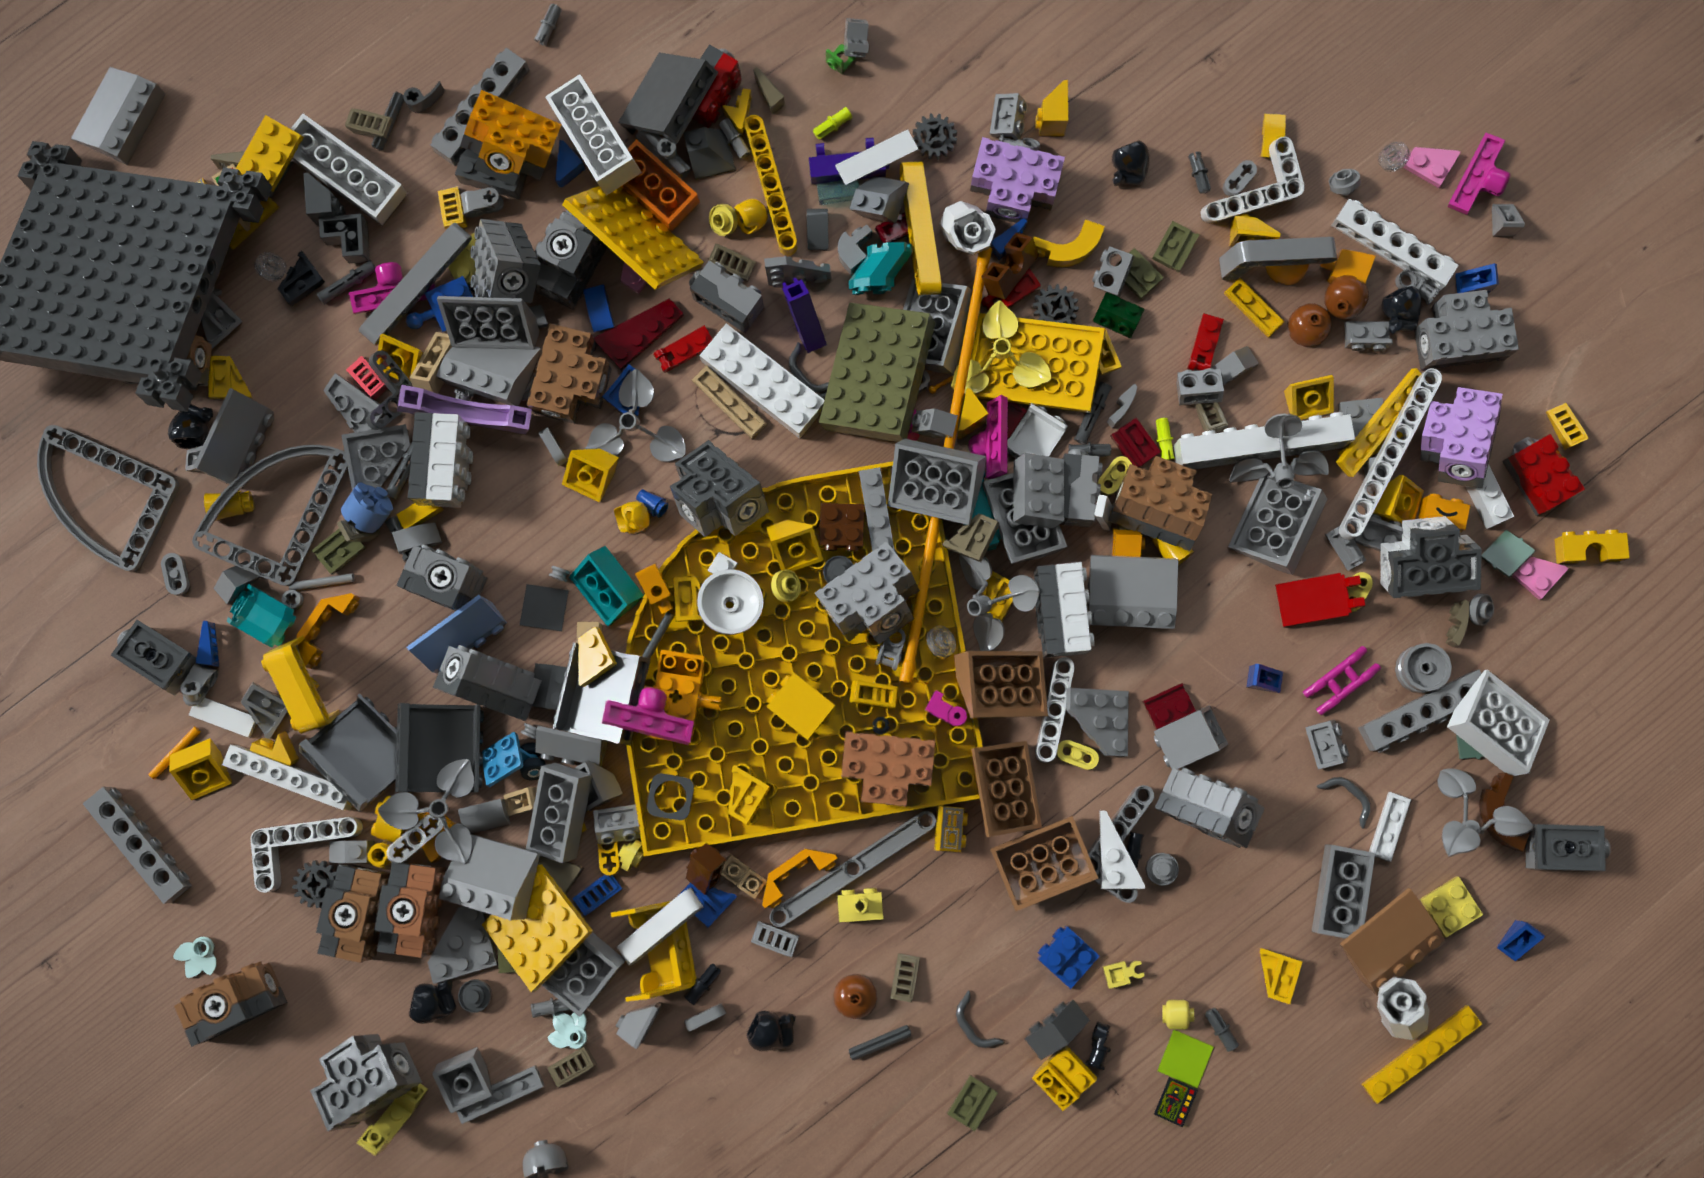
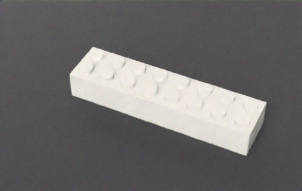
M1343 412L1330 414V417L1322 418V415L1309 417V420L1302 421L1300 432L1293 436H1283L1285 456L1299 455L1309 450L1320 452L1345 448L1355 440L1351 414L1343 415ZM1258 424L1245 426V429L1237 430L1236 427L1227 428L1221 433H1215V430L1206 431L1200 436H1194L1193 433L1184 434L1173 446L1175 463L1191 469L1236 464L1239 460L1249 457H1257L1261 460L1281 457L1279 436H1267L1265 426L1258 427Z

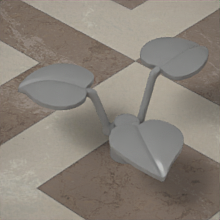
M634 369L627 375L619 390L621 404L625 407L633 406L629 412L623 413L620 416L619 423L621 426H619V433L612 424H600L593 429L585 448L602 449L617 456L624 448V442L620 438L624 429L628 431L639 429L655 438L650 443V451L656 459L667 462L683 458L686 454L685 441L675 428L662 426L656 435L640 426V420L634 415V412L637 410V406L646 407L651 403L654 398V388L651 382L638 369Z
M1277 414L1266 422L1265 433L1269 437L1279 436L1282 463L1277 464L1273 471L1269 464H1263L1260 458L1249 457L1241 459L1233 467L1230 483L1255 480L1270 473L1272 479H1276L1278 488L1287 489L1294 485L1295 474L1328 475V461L1323 453L1309 450L1302 452L1299 458H1294L1291 465L1286 463L1283 436H1293L1300 432L1302 421L1293 414Z
M959 555L961 568L968 584L972 588L979 590L977 594L973 595V599L967 603L968 612L972 616H977L973 624L974 633L979 643L980 651H990L1002 642L1005 635L1002 621L993 618L991 613H986L990 611L992 604L1013 597V603L1017 609L1025 612L1030 611L1038 603L1040 588L1031 577L1018 575L1013 577L1008 583L1011 591L1010 594L992 600L985 595L980 596L988 586L986 580L992 576L990 562L985 556L980 563L964 555Z
M461 759L446 765L437 776L436 783L438 788L446 791L442 799L434 800L429 807L417 809L418 800L415 796L408 792H399L391 796L380 806L378 812L386 823L402 830L416 826L418 822L417 814L429 812L431 817L435 819L440 818L445 831L440 832L435 839L437 853L447 860L466 863L472 850L471 834L464 825L459 823L454 824L449 829L444 816L448 809L445 800L449 793L457 798L464 797L471 792L474 786L471 762L469 759Z
M1443 769L1440 771L1437 781L1440 791L1451 798H1460L1461 796L1464 798L1463 822H1448L1442 830V841L1448 857L1477 849L1480 845L1479 834H1484L1485 830L1492 824H1495L1494 828L1497 833L1505 836H1519L1533 829V825L1521 811L1510 806L1497 808L1493 813L1494 819H1490L1482 828L1478 822L1468 820L1467 794L1475 792V781L1469 774L1458 769Z

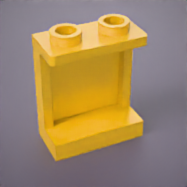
M793 673L791 676L787 674L780 683L783 687L778 693L774 691L766 701L769 704L766 707L809 741L836 706L797 674Z

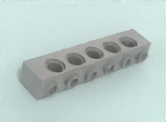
M505 48L503 52L496 56L494 64L484 71L482 79L471 88L469 96L465 101L463 100L459 103L455 114L446 120L444 128L432 138L430 145L435 153L454 166L458 163L461 155L466 150L460 147L467 124L462 125V122L469 119L481 90L487 92L490 87H496L493 92L488 93L507 100L530 70L525 60L508 48ZM508 71L505 76H499L501 72ZM452 136H458L456 140L449 141Z
M1475 670L1463 675L1439 689L1433 690L1358 727L1369 751L1377 750L1380 753L1390 748L1389 743L1403 742L1410 738L1408 734L1414 731L1417 734L1429 729L1428 724L1434 721L1438 724L1447 720V715L1454 712L1463 699L1460 695V690L1464 688L1468 692L1482 674L1481 671ZM1443 697L1448 700L1449 704L1447 708H1444L1441 705V699ZM1423 707H1426L1429 710L1428 718H1425L1422 715L1421 711ZM1404 716L1408 717L1410 720V726L1408 728L1405 727L1402 723V719ZM1385 725L1391 729L1389 737L1383 734Z
M102 787L86 800L83 805L162 903L174 902L192 886L188 881V875L176 867L175 859L163 851L161 848L162 843L156 837L150 835L148 832L149 827L142 820L139 821L134 815L136 812L133 807L124 803L121 799L122 794L115 787ZM112 805L115 807L113 816L109 812ZM125 822H127L129 825L127 832H124L123 830V824ZM138 838L142 840V846L140 849H138L136 846V841L138 840ZM152 854L156 858V862L153 866L150 864L149 861ZM165 871L169 873V880L167 882L163 879Z

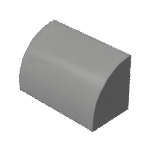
M504 799L458 809L461 824L469 830L470 834L510 825Z

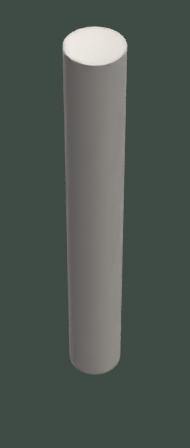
M351 573L297 581L289 585V590H302L354 582L355 578L354 574Z

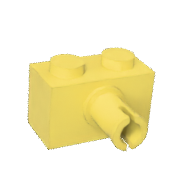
M866 888L864 893L856 894L855 889L842 890V895L837 896L839 922L883 919L882 893L877 892V888Z

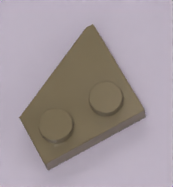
M977 514L971 519L969 525L961 527L953 538L949 541H944L942 545L949 550L981 563L1000 523L982 514Z

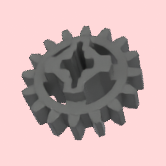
M930 113L929 119L923 116L922 123L916 122L917 129H913L912 135L914 137L912 138L917 143L918 150L921 149L922 157L928 154V159L931 160L932 156L935 155L937 160H939L940 154L947 157V150H954L952 144L957 143V138H955L957 130H953L954 123L948 124V117L941 119V114H938L937 118H934L933 114ZM945 130H946L947 133H948V137H949L948 139H947V136L944 135V131H945ZM921 134L926 139L925 143L921 140Z
M1059 284L1056 285L1055 289L1048 285L1047 291L1041 289V296H1035L1034 300L1038 303H1033L1032 308L1037 309L1034 311L1033 316H1039L1038 320L1071 324L1070 319L1075 320L1077 317L1075 312L1079 310V307L1074 306L1077 304L1078 299H1072L1074 292L1067 293L1066 286L1061 290ZM1064 299L1068 302L1069 307L1065 305ZM1058 301H1059V305H1058L1059 307L1056 309V311H1054L1053 314H1051L1052 311H1053L1052 308H1053L1055 305H1057V303H1058ZM1042 307L1046 310L1047 316L1043 313Z
M314 860L312 865L310 863L304 864L305 870L302 868L297 870L300 876L293 877L297 884L293 885L292 888L298 889L294 896L302 897L300 900L301 904L308 902L307 907L309 908L313 907L314 904L316 908H322L326 888L329 886L333 887L336 872L332 871L334 865L327 866V861H321L319 865L318 860ZM323 871L329 876L330 879L323 875ZM309 873L308 879L304 882L306 876ZM314 882H320V886L314 887ZM305 889L311 893V897L306 893Z

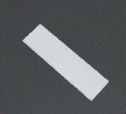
M907 129L835 166L845 185L918 150V147Z

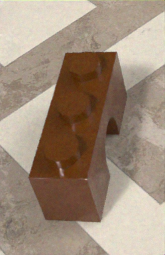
M1015 233L1004 247L1006 251L1005 264L992 262L981 276L988 295L1006 299L1037 259L1039 254L1034 239L1031 236Z

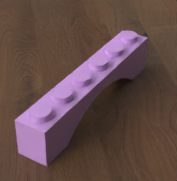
M406 385L401 386L397 411L415 414V412L458 414L467 424L525 435L529 430L532 409L466 401Z

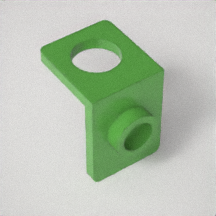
M840 44L834 52L827 49L825 53L827 65L831 69L843 74L856 57L848 56V60L844 63L837 56L839 53L844 52V45Z

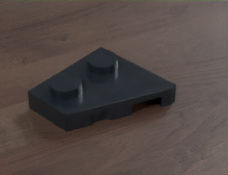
M302 250L297 255L299 259L295 266H290L286 278L282 280L277 288L291 307L325 283Z

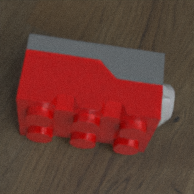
M710 44L700 59L706 60L718 74L692 117L693 120L707 128L712 123L715 124L720 116L718 110L722 105L727 106L731 95H729L732 89L736 90L742 80L739 63L734 58V55L726 49H717Z
M1551 434L1540 440L1531 437L1524 438L1514 444L1512 455L1502 461L1536 516L1585 490L1579 478L1573 475L1570 470V464L1567 459L1562 457L1558 451L1559 446Z

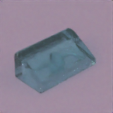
M858 179L845 185L843 180L816 184L819 205L851 201L856 188L859 187Z

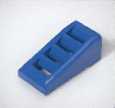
M1025 218L992 240L990 247L998 260L1002 259L1006 254L1004 247L1015 233L1022 234L1027 224Z
M209 621L202 622L196 657L197 664L219 667L215 623Z
M603 875L577 894L573 900L583 914L587 916L623 888L614 876ZM607 879L614 890L610 891L603 881ZM600 885L607 895L603 897L597 886ZM591 890H592V891L594 892V894L597 896V898L599 899V901L596 902V901L593 899V897L590 895L589 892H590ZM585 896L592 906L588 907L582 897Z

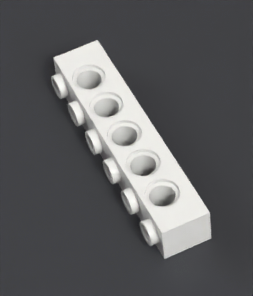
M1349 199L1331 225L1399 268L1414 271L1420 277L1425 278V282L1434 288L1438 287L1440 291L1446 286L1458 267V264L1454 263L1451 257L1441 255L1436 252L1433 246L1423 244L1418 241L1415 235L1405 233L1400 230L1398 225L1382 219L1380 214L1367 210L1363 207L1362 203L1356 200ZM1355 218L1361 219L1363 221V225H1359L1355 221ZM1373 229L1379 230L1381 232V236H1377L1374 233ZM1391 240L1397 241L1399 243V247H1395L1392 244ZM1410 251L1415 252L1417 254V258H1413L1410 255ZM1428 262L1433 263L1436 269H1431L1428 266Z
M239 745L229 746L222 764L223 766L338 809L351 810L352 804L325 777L293 765L288 766L249 751L250 749Z

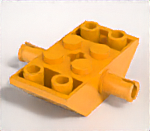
M661 650L655 685L653 687L644 686V688H656L665 692L667 698L664 711L667 715L694 721L689 743L691 744L697 723L698 710L701 707L719 711L721 705L713 704L712 702L721 703V697L703 695L701 692L705 656ZM676 692H678L679 695L682 696V699L677 700V703H674L675 701L674 699H672V695H675ZM647 735L648 738L662 739V738H658V737H654V736Z

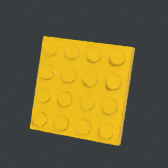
M542 864L537 865L526 919L508 920L490 915L482 924L483 928L531 992H536L593 932Z

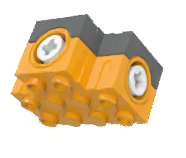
M481 90L470 114L460 147L479 154L475 170L515 186L520 172L533 176L535 179H541L562 124Z

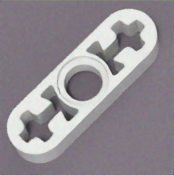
M430 814L423 817L417 822L416 826L410 828L388 847V859L395 863L405 861L443 828L441 819H436V829L429 828L424 832L419 826L421 825L422 828H425L430 824L429 818L431 820L435 818L431 817ZM415 831L421 835V841L416 845L412 844L409 840L410 834ZM405 844L411 848L410 851L408 848L401 851V858L393 857L395 853L394 848L400 849Z

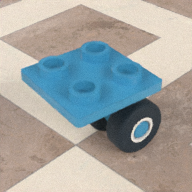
M512 732L483 750L481 753L483 754L486 785L491 787L519 769L524 779L530 781L538 780L541 766L546 765L543 759L538 758L541 756V753L535 752L536 743L530 742L520 746L518 734Z

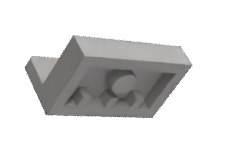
M1019 93L995 95L990 135L992 137L1004 135V137L1012 136L1015 140H1021V134L1024 132L1023 120L1024 114L1027 112V103Z
M1346 321L1345 348H1352V351H1363L1365 348H1373V351L1378 352L1385 351L1393 344V339L1389 338V322Z
M1372 514L1361 535L1354 538V541L1381 552V543L1401 541L1403 534L1402 524L1396 521L1387 522L1381 520V516Z
M1335 719L1305 727L1318 769L1348 761V748L1346 744H1342L1340 737L1342 736V729Z
M636 804L593 811L598 844H612L613 842L632 841L641 838Z

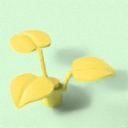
M1001 300L996 302L985 315L982 327L988 339H998L994 342L991 357L982 369L977 361L970 360L965 393L967 388L971 389L974 394H977L987 387L989 377L984 372L988 369L994 358L1003 360L1010 357L1014 364L1017 365L1013 370V377L1022 387L1032 388L1051 380L1050 369L1038 354L1025 352L1021 355L1020 361H1017L1013 352H1010L1011 344L1007 338H1011L1017 332L1018 320L1015 314ZM958 366L954 371L953 380L951 383V388L953 390L955 388Z

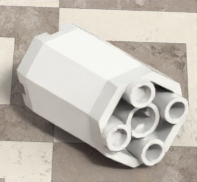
M963 201L946 207L939 225L947 242H950L956 249L972 255L989 249L996 231L989 214L984 213L977 206Z
M1393 977L1379 988L1377 1008L1382 1018L1381 1022L1393 1037L1415 1040L1428 1029L1430 1010L1426 1002V995L1416 981Z

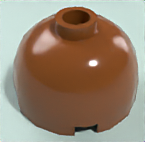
M1351 275L1335 278L1325 292L1324 303L1327 310L1339 319H1351L1358 316L1364 310L1369 300V291L1364 282L1361 283L1356 279L1357 277Z
M1315 303L1298 307L1290 315L1287 323L1289 335L1293 341L1304 347L1321 344L1328 337L1332 327V319L1329 312L1323 306Z
M860 974L845 976L835 987L833 993L834 1004L837 1010L847 1018L860 1019L869 1015L875 1008L877 993L873 982Z

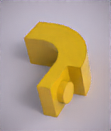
M1085 219L1079 236L1067 244H1055L1034 237L1033 239L1039 254L1038 257H1049L1047 265L1052 267L1076 265L1087 259L1094 252L1105 226Z

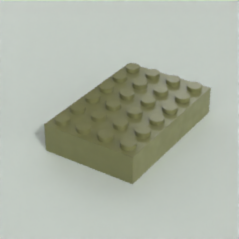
M849 302L819 423L825 430L895 442L907 439L935 327V321L930 313Z

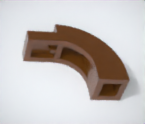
M1506 772L1498 773L1492 779V790H1482L1479 809L1484 825L1490 819H1494L1493 813L1497 808L1504 806L1507 792L1514 777L1513 775ZM1495 824L1490 825L1486 829L1497 842L1515 851L1524 850L1530 832L1519 836L1501 835L1495 831Z

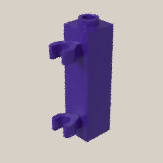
M874 137L865 138L866 150L875 146ZM824 143L816 144L817 157H809L811 185L843 181L835 165L861 152L825 156ZM889 164L859 179H868L873 176L886 177V169H890Z
M793 278L794 283L787 286L784 282L782 290L799 337L807 353L826 346L827 343L802 279L798 281L797 278Z

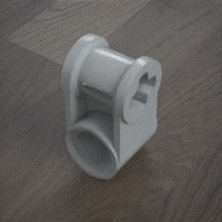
M492 187L466 191L461 194L464 216L468 218L498 212L504 205L503 198Z
M902 629L897 631L902 635L901 642L894 644L889 638L883 642L876 659V665L883 664L892 667L894 671L897 670L906 638L905 632Z
M197 663L192 666L188 676L181 684V692L185 704L197 706L203 701L217 680V670Z

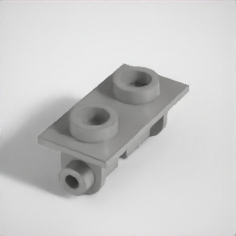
M1339 527L1325 534L1347 571L1366 561L1354 539L1346 540L1341 537Z

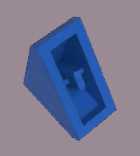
M559 140L555 180L558 186L563 188L583 172L585 167L566 142Z
M1496 263L1455 274L1457 293L1487 290V293H1490L1499 285Z
M1261 664L1249 666L1246 688L1280 693L1283 672Z
M1515 920L1497 948L1516 961L1544 939L1545 935L1529 923Z

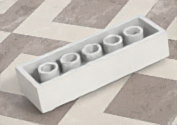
M580 74L545 96L606 196L642 173Z
M302 114L291 127V130L304 137L291 160L381 225L385 223L408 194L402 184L305 114Z
M727 323L699 355L702 363L707 365L799 439L822 412L824 404L822 397Z

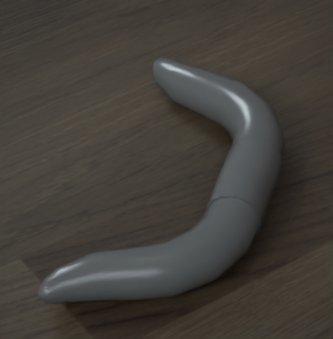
M798 342L789 357V367L792 374L814 392L826 391L829 382L821 385L813 384L797 367V358L801 352V345Z
M1333 777L1317 785L1319 789H1328L1335 785L1344 786L1361 802L1360 826L1362 829L1365 827L1370 814V802L1356 785L1342 777Z
M968 990L956 1010L957 1022L967 1038L978 1047L988 1048L1004 1044V1041L998 1038L980 1039L966 1021L964 1010L971 997V993Z

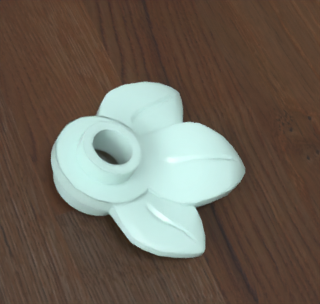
M199 937L194 942L183 943L178 947L173 956L176 960L185 961V974L187 978L195 977L202 971L211 975L217 965V960L213 954L214 943L208 937ZM202 944H205L207 947L205 952L201 950Z
M556 1012L555 1016H553V1026L556 1031L548 1036L549 1042L557 1048L569 1046L573 1049H579L583 1047L587 1041V1033L585 1031L586 1015L583 1013L579 1017L574 1012L571 1016L564 1012ZM575 1033L578 1034L577 1041L573 1040V1035Z

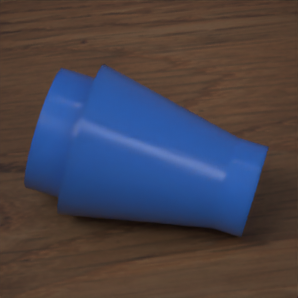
M644 489L636 496V500L644 503L648 512L653 517H662L668 509L669 504L666 502V499L649 493Z

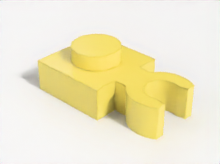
M1125 961L1103 966L1108 988L1111 989L1130 984L1129 977L1131 976L1135 978L1145 976L1143 972L1135 973L1134 971L1135 966L1142 964L1141 961H1133L1128 967H1126Z

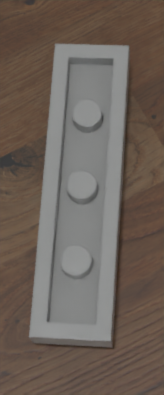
M879 467L859 471L872 551L878 549L885 542L894 550L881 469Z
M532 1066L491 1085V1097L457 1110L456 1112L461 1124L545 1086L537 1066Z

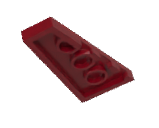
M668 298L594 337V340L618 368L623 370L681 319L684 314Z

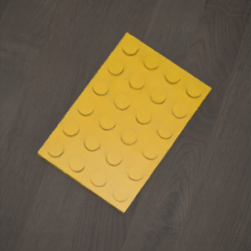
M597 186L565 198L562 204L655 290L700 269L704 263L697 253L691 251L680 238L671 233L666 225L660 223L649 210H646L639 204L637 199L629 195L622 186L607 196L601 187Z
M979 313L971 360L977 361L981 365V369L991 357L994 342L998 339H988L985 336L982 327L986 315L984 313ZM1017 318V332L1011 338H1007L1011 344L1010 352H1013L1017 361H1020L1021 355L1025 352L1038 354L1048 365L1051 380L1032 388L1022 387L1013 377V370L1017 365L1014 364L1010 357L1003 360L994 358L988 369L984 372L989 377V383L983 391L975 394L976 397L993 400L1003 395L1011 403L1091 413L1106 332L1105 328Z

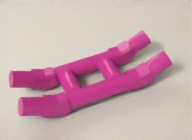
M1364 646L1358 648L1331 671L1302 691L1306 698H1309L1326 685L1333 691L1335 695L1316 708L1321 716L1381 670L1380 665L1375 663L1358 676L1351 667V665L1367 653V649ZM1342 672H1345L1352 682L1341 689L1334 679Z

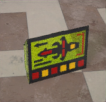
M1169 1077L1154 1115L1183 1128L1198 1090Z

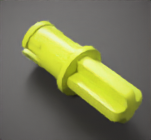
M844 107L832 117L828 116L826 121L813 129L815 137L820 140L832 131H837L839 126L853 118L847 107Z
M1159 418L1156 420L1158 434L1156 442H1159L1161 458L1166 460L1175 459L1172 447V440L1174 439L1170 434L1168 418Z

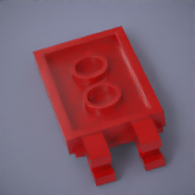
M1336 573L1275 584L1283 627L1349 616V613H1352L1351 609L1364 607V597L1349 599L1347 590L1348 587L1361 585L1360 575L1345 578L1344 574Z

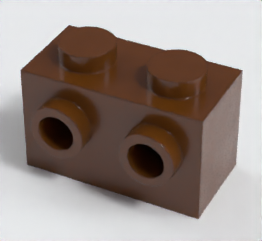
M707 843L701 848L697 847L692 851L686 879L704 895L719 882L726 861L716 848L711 847Z

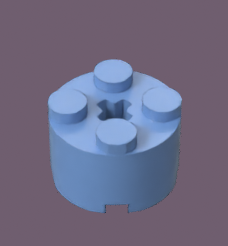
M359 482L341 507V513L348 523L350 520L356 524L355 528L358 530L374 533L383 525L392 512L393 506L387 497L388 493L385 489L381 487L375 488Z

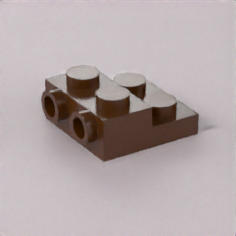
M821 503L819 546L824 547V551H837V548H845V551L858 552L859 548H863L864 504Z

